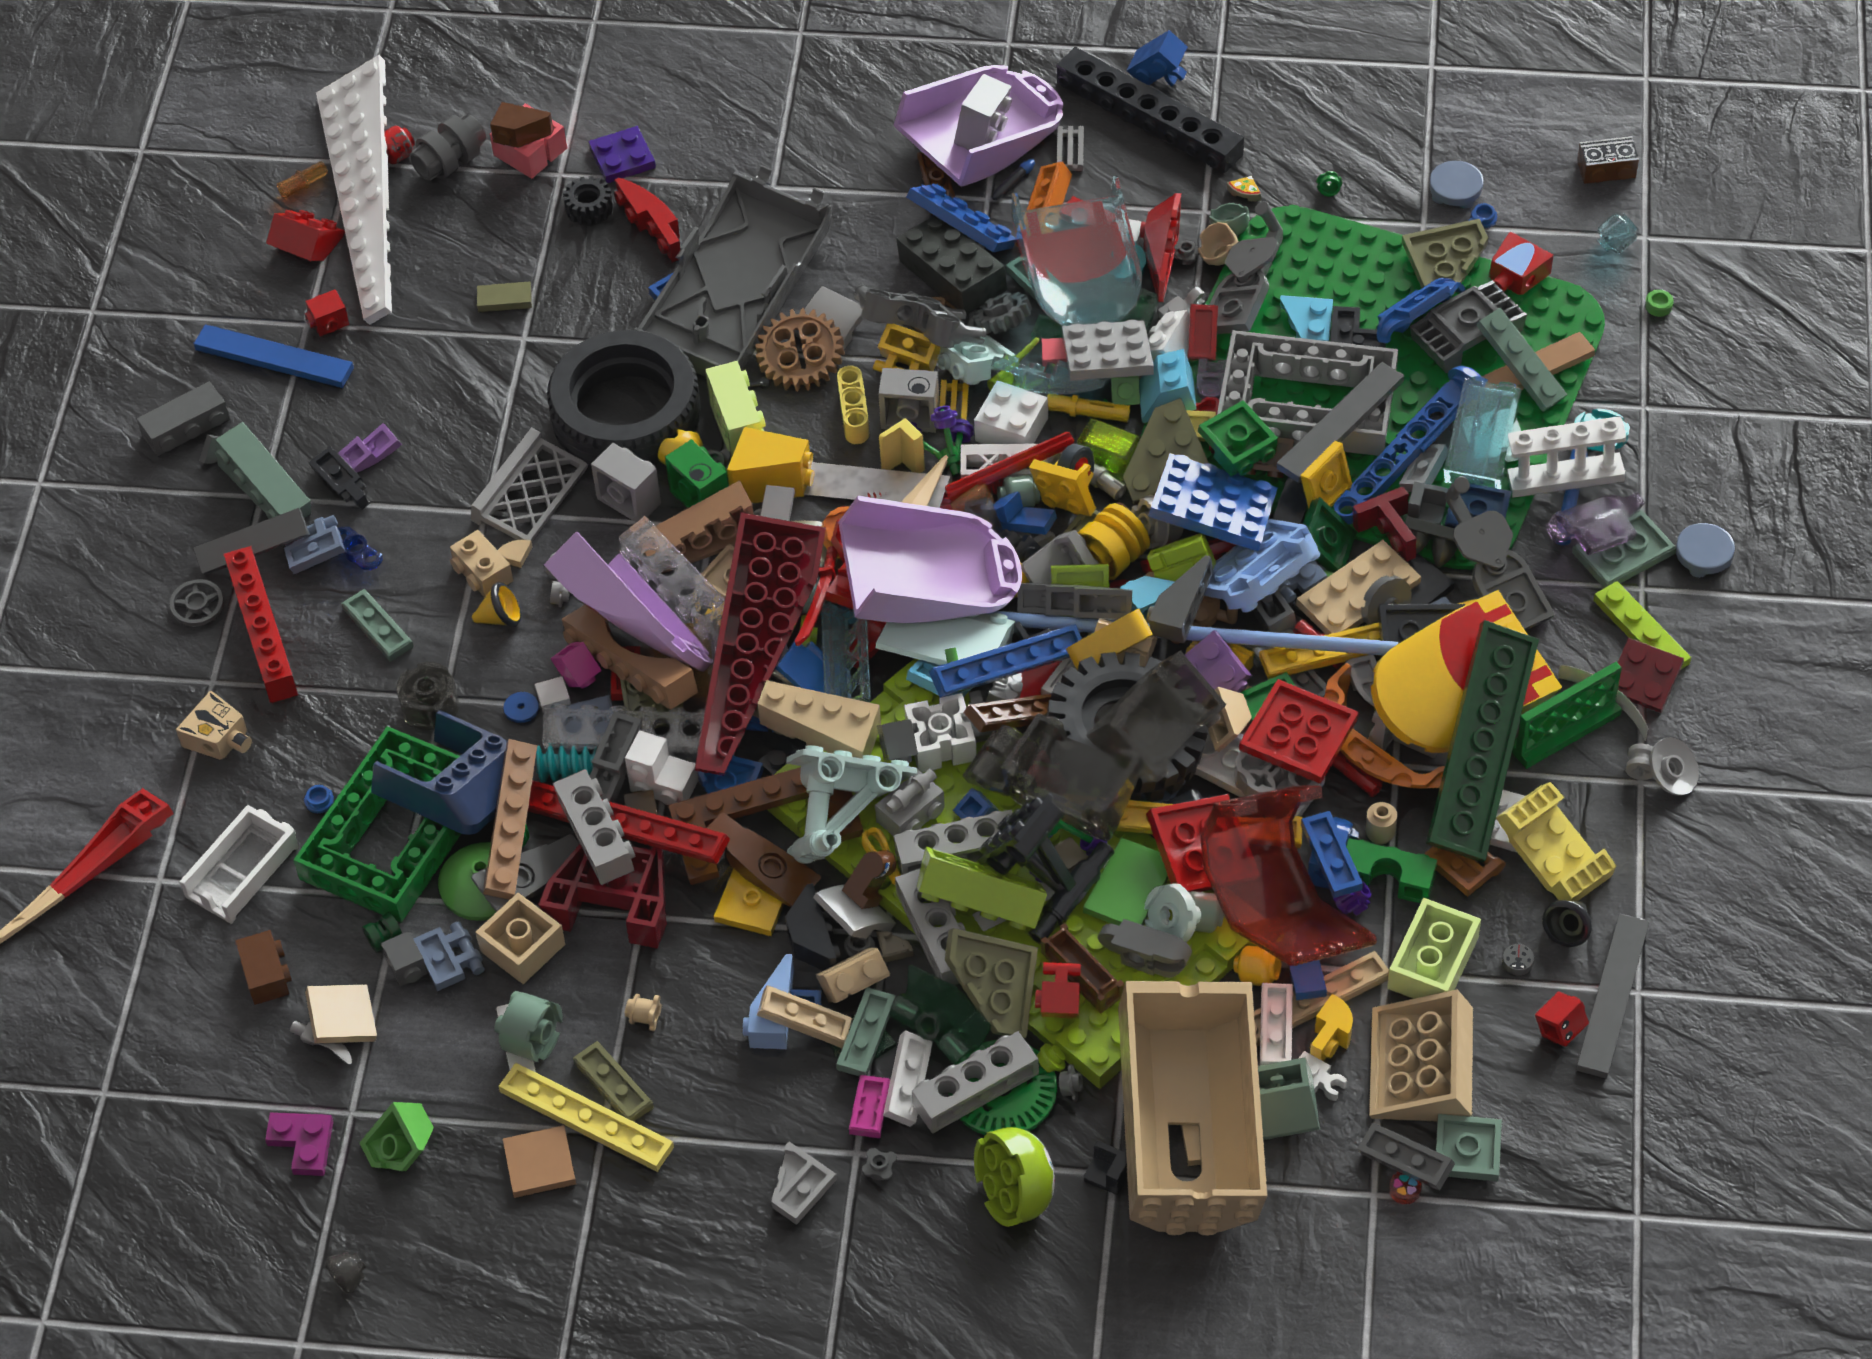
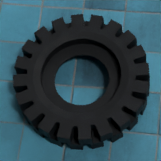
M1111 652L1101 654L1099 665L1091 656L1079 661L1078 670L1070 667L1062 675L1061 683L1057 681L1049 700L1044 722L1045 744H1049L1048 754L1053 764L1061 762L1059 770L1068 781L1079 776L1077 788L1089 795L1098 786L1102 788L1100 797L1115 799L1116 793L1121 792L1123 793L1124 800L1140 801L1141 795L1144 793L1148 802L1163 799L1165 790L1172 795L1182 788L1184 780L1190 781L1196 772L1198 764H1200L1208 735L1209 721H1205L1207 710L1204 701L1197 702L1199 692L1191 682L1181 686L1184 675L1172 667L1163 675L1161 670L1164 662L1150 657L1146 666L1142 667L1139 666L1140 654L1125 652L1123 663H1119L1116 653ZM1120 701H1130L1131 705L1147 712L1150 711L1158 724V736L1152 745L1141 751L1124 752L1116 750L1105 744L1098 736L1094 726L1097 712L1105 705L1120 703Z

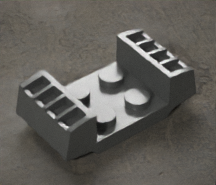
M1490 281L1479 287L1473 286L1431 309L1425 317L1410 326L1411 338L1445 373H1448L1452 368L1461 366L1462 353L1486 339L1476 326L1479 320L1501 308L1517 330L1521 332L1527 314L1494 281Z

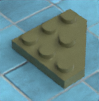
M1479 218L1402 235V244L1421 288H1424L1439 278H1449L1455 282L1462 283L1487 247L1488 236Z
M1181 398L1154 409L1124 473L1123 481L1133 505L1140 502L1139 499L1147 495L1156 494L1170 453L1187 456L1190 460L1202 464L1208 463Z
M955 928L948 931L945 962L992 1033L1010 1036L1019 1031L1025 1039L1027 1037L1038 947Z

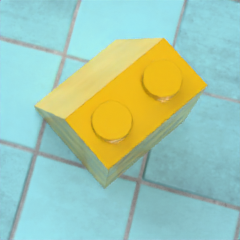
M744 427L727 468L729 486L740 480L751 503L763 502L766 485L794 488V498L804 497L806 487L812 486L815 477V471L811 469L813 453L809 450V440Z

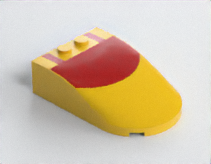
M1499 590L1453 611L1391 648L1376 664L1373 670L1375 672L1374 680L1371 685V695L1375 709L1385 726L1407 745L1413 743L1425 748V752L1430 753L1449 751L1479 626L1482 621L1486 620L1528 635ZM1536 650L1521 715L1549 700L1562 688L1538 650Z

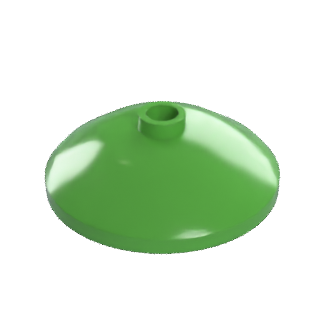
M491 842L474 843L459 849L447 859L440 871L438 888L442 901L450 911L462 918L485 921L489 920L496 913L471 879L474 873L479 872L477 870L487 868Z

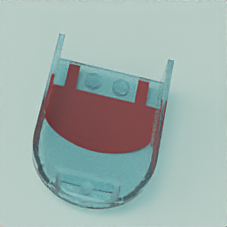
M1113 176L1112 190L1109 197L1025 211L1021 210L1018 193H1012L1011 217L1017 243L1031 288L1043 311L1053 320L1064 326L1076 323L1082 325L1098 324L1099 322L1114 323L1124 319L1133 310L1139 299L1142 286V272L1118 176Z

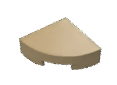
M511 541L501 546L497 551L510 565L521 568L533 547L532 541Z

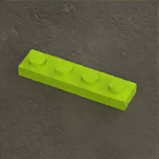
M1618 581L1594 594L1593 601L1629 638L1684 658L1681 669L1690 665L1691 656Z

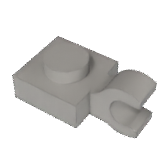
M1197 286L1188 293L1184 300L1179 296L1175 297L1158 309V317L1161 319L1166 313L1171 311L1187 310L1190 314V304H1205V301L1201 298L1205 295V292Z

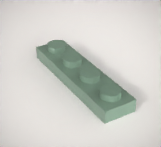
M1501 308L1479 320L1476 326L1543 412L1567 396L1565 390Z

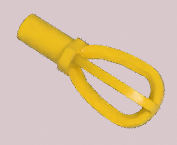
M872 827L862 833V846L866 853L877 851L868 839L870 835L878 841L882 850L890 851L887 839L881 829ZM897 867L893 874L888 876L893 885H896L895 877L901 875Z

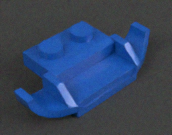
M1439 278L1421 290H1415L1377 316L1379 320L1377 327L1378 342H1390L1391 334L1394 331L1403 333L1414 319L1425 314L1438 303H1444L1451 299L1454 292H1464V285L1449 278Z

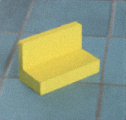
M906 418L879 435L881 469L891 470L903 462L912 472L921 473L925 470L923 435Z

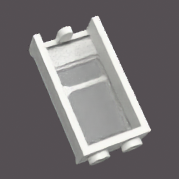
M247 805L180 880L185 897L232 924L236 920V915L294 849L297 850L299 848L295 830L285 822L279 823L272 819L266 811L262 809L256 810Z

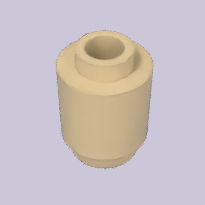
M1378 802L1369 807L1365 831L1373 843L1386 844L1394 837L1397 822L1396 809L1385 802Z

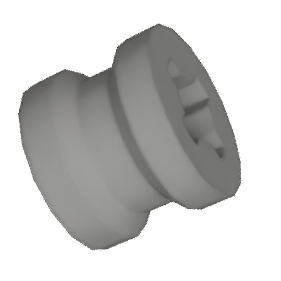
M1640 743L1634 744L1629 748V761L1626 763L1625 770L1627 775L1638 780H1648L1653 777L1650 767V754L1653 746Z

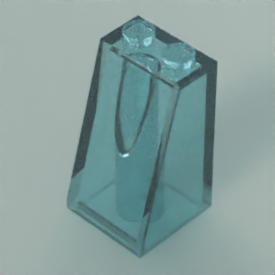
M1473 376L1471 379H1464L1444 467L1446 483L1452 484L1457 477L1462 476L1467 478L1471 484L1502 489L1510 451L1508 433L1514 431L1521 397V388H1516V384L1505 381L1499 384L1488 383V379Z

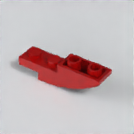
M622 178L615 179L617 191H614V197L619 206L623 205L628 221L635 223L640 232L647 229L651 237L655 236L661 253L667 254L671 262L679 260L675 258L680 251V241L678 239L680 238L678 219L659 198L643 187Z

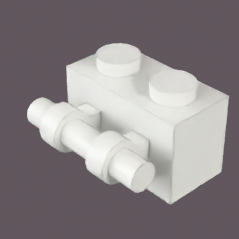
M1187 310L1168 312L1158 321L1156 326H1152L1148 333V341L1153 361L1157 355L1184 349L1188 358L1190 314Z

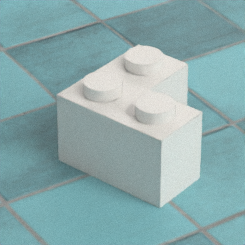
M639 730L625 757L630 791L653 790L654 798L666 805L689 799L699 781L698 773L694 771L696 764L669 756L666 738Z

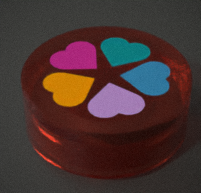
M1397 1172L1390 1180L1389 1193L1396 1202L1411 1204L1420 1197L1422 1184L1420 1181Z

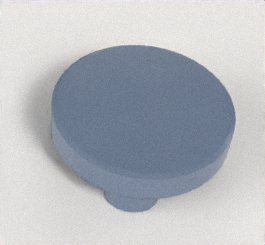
M1448 161L1438 165L1430 175L1429 188L1432 193V200L1438 204L1444 203L1460 206L1465 209L1471 208L1483 190V176L1481 172L1472 164L1463 161Z
M1698 523L1688 526L1679 534L1676 543V555L1681 564L1689 569L1692 576L1700 578L1706 574L1718 573L1732 564L1735 550L1734 541L1729 533L1721 527L1708 523Z

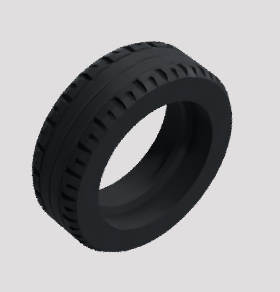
M618 330L588 338L577 344L563 356L553 369L548 382L547 400L554 434L565 451L583 460L589 466L612 443L621 448L629 449L643 461H649L654 466L662 463L658 458V451L662 441L665 438L677 437L676 431L678 429L695 432L700 420L699 388L696 371L692 362H690L688 356L678 346L652 333L636 330ZM635 376L651 379L663 385L671 392L669 401L659 412L644 421L630 425L615 426L595 422L580 413L577 407L584 395L602 382L618 377Z

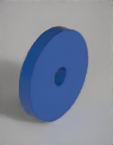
M528 692L514 693L504 703L506 717L515 723L528 722L539 711L536 697Z

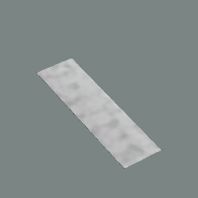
M812 462L811 469L815 471V477L812 486L806 487L804 495L855 500L857 496L868 497L867 493H870L871 498H874L873 493L875 492L876 499L902 502L926 474ZM941 475L928 503V507L940 508L945 493V486L948 485L950 476Z

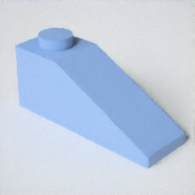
M792 954L784 956L750 1005L749 1017H744L743 1036H748L750 1048L787 1049L789 1028L759 1017L757 1012L763 990L767 985L790 994V989H793L794 979Z

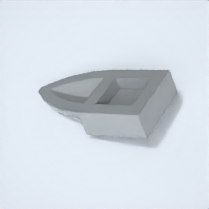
M1368 654L1346 660L1345 664L1348 663L1352 666L1350 682L1353 690H1357L1365 701L1374 706L1371 695V685L1373 684L1375 673L1373 670L1377 664L1374 655Z

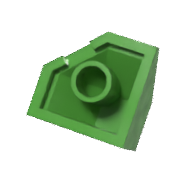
M393 1102L359 1144L371 1167L407 1171L423 1152L434 1127L422 1104Z

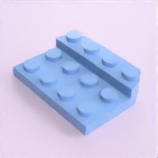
M1269 519L1259 551L1236 545L1216 561L1213 575L1204 596L1223 599L1229 609L1241 608L1242 612H1249L1255 609L1259 600L1275 593L1279 589L1280 584L1296 576L1300 571L1299 569L1320 556L1318 547L1307 526Z

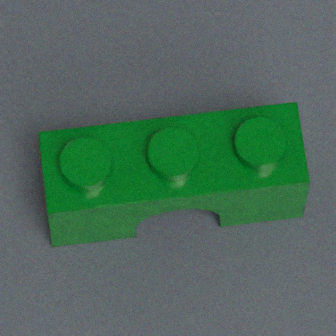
M1348 839L1346 846L1361 880L1368 888L1374 877L1387 874L1393 876L1399 882L1398 898L1421 903L1423 898L1429 899L1436 876L1438 859L1430 858L1425 854L1401 851L1396 847L1372 844L1366 840Z

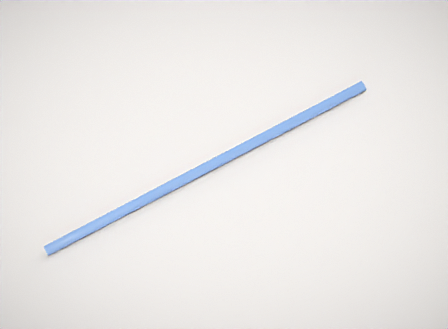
M1005 611L991 612L1004 614L1008 617L1007 619L1016 621L1015 623L1020 622L1025 628L1057 630L1076 624L1079 632L1094 633L1097 621L1099 620L1096 618H1073L1070 616ZM1191 626L1186 640L1202 641L1215 630L1226 643L1383 656L1391 648L1399 644L1392 641Z

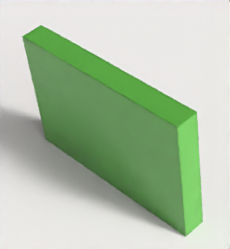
M1121 837L1114 850V855L1110 857L1100 875V879L1095 884L1083 906V913L1120 926L1123 919L1144 925L1145 920L1148 918V909L1144 910L1147 896L1155 887L1166 885L1169 877L1160 852Z

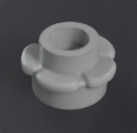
M553 581L550 603L558 604L559 607H562L563 602H569L570 592L560 582Z

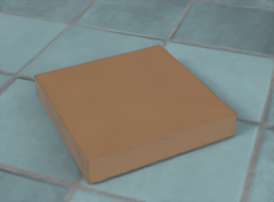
M564 1125L503 1138L514 1198L576 1184Z

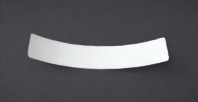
M1560 665L1558 678L1579 683L1593 674L1575 667ZM1618 690L1616 703L1634 721L1646 741L1648 727L1645 720L1634 704Z

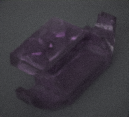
M1638 492L1627 497L1603 495L1596 500L1561 512L1558 511L1551 517L1545 528L1555 543L1576 538L1589 556L1634 540L1637 532L1627 517L1635 514L1645 502Z

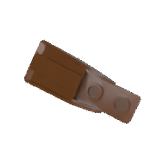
M720 813L707 827V829L728 835L730 841L725 849L726 858L729 864L742 877L790 908L807 884L813 883V886H815L821 879L819 874L798 862L786 851L750 829H745L725 813Z

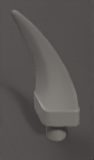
M297 1021L292 1023L290 1032L301 1036L302 1042L327 1047L344 1062L352 1064L351 1055L342 1043H314L311 1022L307 1025Z

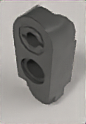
M1123 919L1120 926L1112 923L1105 924L1098 935V941L1104 947L1120 954L1121 964L1153 976L1157 974L1172 978L1178 975L1186 966L1192 954L1191 947L1181 938Z

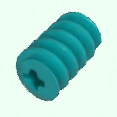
M538 745L536 772L542 783L547 782L550 775L552 782H557L560 780L561 775L562 778H566L584 769L587 770L590 776L593 770L591 762L598 749L597 746L593 754H589L587 746L583 747L581 754L577 753L576 746H572L570 753L566 754L564 745H561L558 754H555L552 745H549L546 754H543L541 746Z

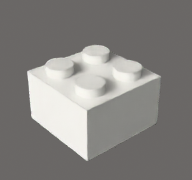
M997 380L974 419L975 441L982 444H1034L1048 420V397Z

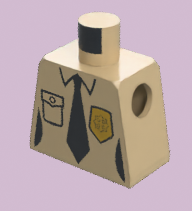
M212 691L208 692L176 728L182 747L219 760L224 759L233 748L241 753H245L252 743V739L245 735L247 728L243 716Z

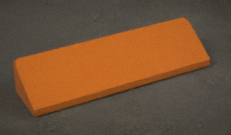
M1063 161L1040 168L1015 243L1017 247H1020L1018 239L1031 237L1026 214L1037 213L1041 234H1053L1072 177L1070 170Z

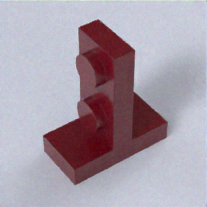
M1403 486L1354 505L1353 527L1358 533L1377 526L1380 533L1388 537L1393 550L1396 553L1399 552L1406 562L1416 558V537L1400 517L1408 513L1409 493Z

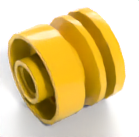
M1116 503L1107 505L1101 513L1096 515L1093 522L1087 523L1078 532L1085 539L1086 547L1093 558L1100 564H1109V580H1115L1127 569L1130 562H1134L1150 547V538L1142 522L1130 510Z

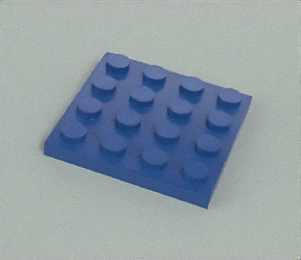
M1170 453L1148 517L1259 551L1278 487L1272 486L1266 481H1256L1240 476L1239 473L1230 477L1226 471L1218 469L1212 464H1202L1190 460L1187 456Z

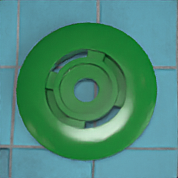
M997 1040L987 1041L969 1049L958 1059L955 1065L967 1060L975 1051L985 1050L994 1045ZM1030 1046V1048L1033 1050V1052H1034L1035 1055L1037 1056V1054L1039 1053V1051L1036 1050L1035 1048H1033L1032 1046ZM1038 1061L1039 1074L1030 1079V1084L1027 1085V1081L1013 1088L1008 1095L999 1096L984 1104L983 1106L990 1111H985L981 1106L961 1117L960 1120L970 1129L986 1135L987 1132L1006 1127L1021 1128L1029 1132L1040 1125L1054 1107L1057 1096L1055 1072H1047ZM1004 1063L995 1064V1066L997 1067H1003L1006 1065ZM978 1078L968 1079V1081L976 1082L980 1080Z

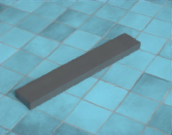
M1381 362L1277 462V469L1300 483L1302 481L1300 475L1334 441L1341 443L1404 382V375Z
M1619 913L1576 1071L1606 1079L1608 1077L1647 934L1649 920Z

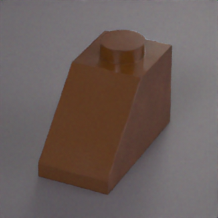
M501 102L490 123L494 143L517 148L552 135L554 131L551 112Z

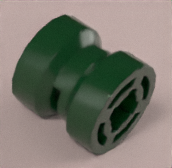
M390 912L382 915L378 922H369L362 926L366 939L376 953L383 950L381 943L403 934Z

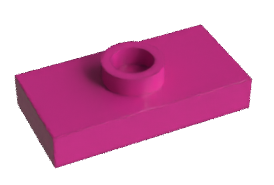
M860 1075L849 1134L881 1138L885 1117L883 1113L891 1079Z

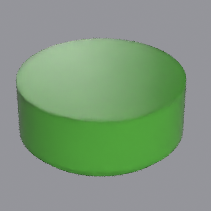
M1653 290L1646 297L1645 308L1651 315L1658 317L1666 316L1672 311L1674 300L1667 291Z

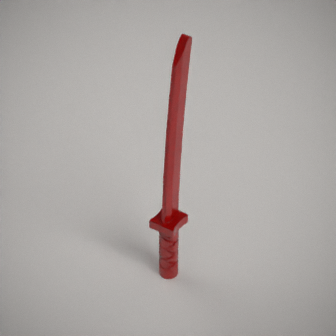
M834 546L828 547L823 568H819L818 575L820 579L808 613L795 639L796 646H800L810 636L825 601L826 590L830 586L831 581L837 576L834 568L838 553Z

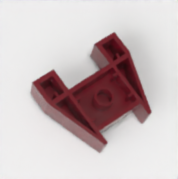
M579 844L548 880L539 902V909L561 924L562 930L569 932L572 931L582 902L629 910L630 912L626 920L629 943L658 948L667 925L663 849L653 847L652 850L632 846L636 856L631 859L635 871L601 885L581 844Z

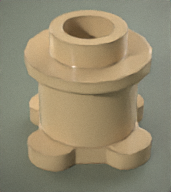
M635 994L633 999H628L625 1017H629V1023L649 1024V1030L655 1031L662 1008L660 996L655 995L653 1000L640 998V994Z

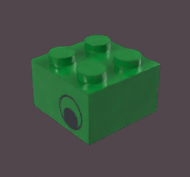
M692 439L665 456L670 492L687 508L728 487V474L725 466L720 462L716 463L710 457L706 448L703 446L699 447Z

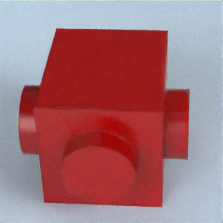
M335 289L305 301L308 312L304 313L305 319L310 328L315 327L319 336L350 325L346 307Z

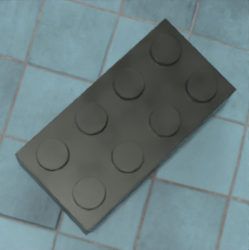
M935 215L896 238L900 262L956 309L965 310L966 315L982 306L989 298H995L1008 290L1005 266L970 237Z

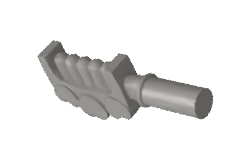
M1022 673L995 681L992 691L989 690L986 701L992 702L1019 698L1023 688Z

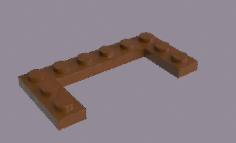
M801 767L668 806L672 819L706 828L720 813H725L730 818L736 819L809 798V793L806 792L807 788L800 780ZM834 789L833 795L829 799L828 820L853 797L852 792ZM859 814L839 833L841 842L862 836L864 830ZM682 855L691 885L720 877L716 864Z

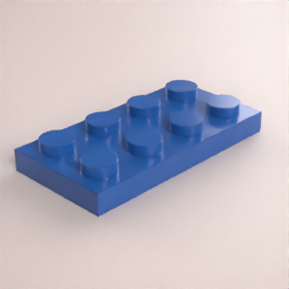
M932 184L910 188L906 198L990 251L997 252L1014 247L1017 238L1010 235L1011 230L999 224L996 226L989 221L990 218L980 211L974 212L967 208L968 204L964 200L945 194L946 190L943 187Z

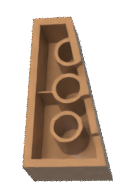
M740 480L637 536L639 553L651 577L718 554L728 544L735 547L740 514H753V505Z

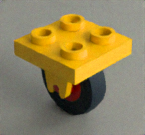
M1071 444L1062 452L1055 464L1036 459L1033 460L1029 469L1044 504L1051 508L1057 507L1068 510L1073 514L1092 516L1096 506L1089 492L1088 485L1094 475L1095 460L1093 452L1089 447Z

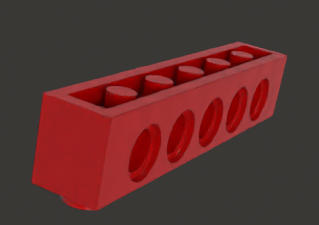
M251 546L225 553L224 558L270 703L297 696L298 692Z

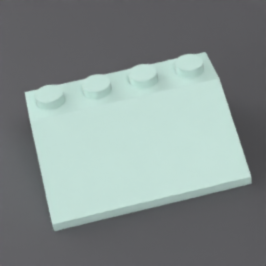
M986 613L931 622H887L876 642L875 648L943 665L947 664L945 649L956 647L958 660L1011 644L1014 623L1016 621L1007 619L1008 617L1001 613Z

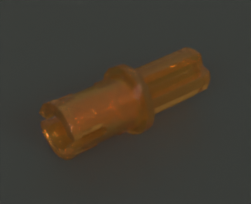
M319 161L303 171L297 170L296 174L277 183L276 186L281 196L286 199L303 188L308 189L309 184L325 176L328 173L327 167L322 161Z

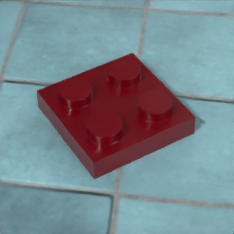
M1628 638L1618 660V664L1622 667L1618 690L1632 703L1662 713L1684 663V658Z

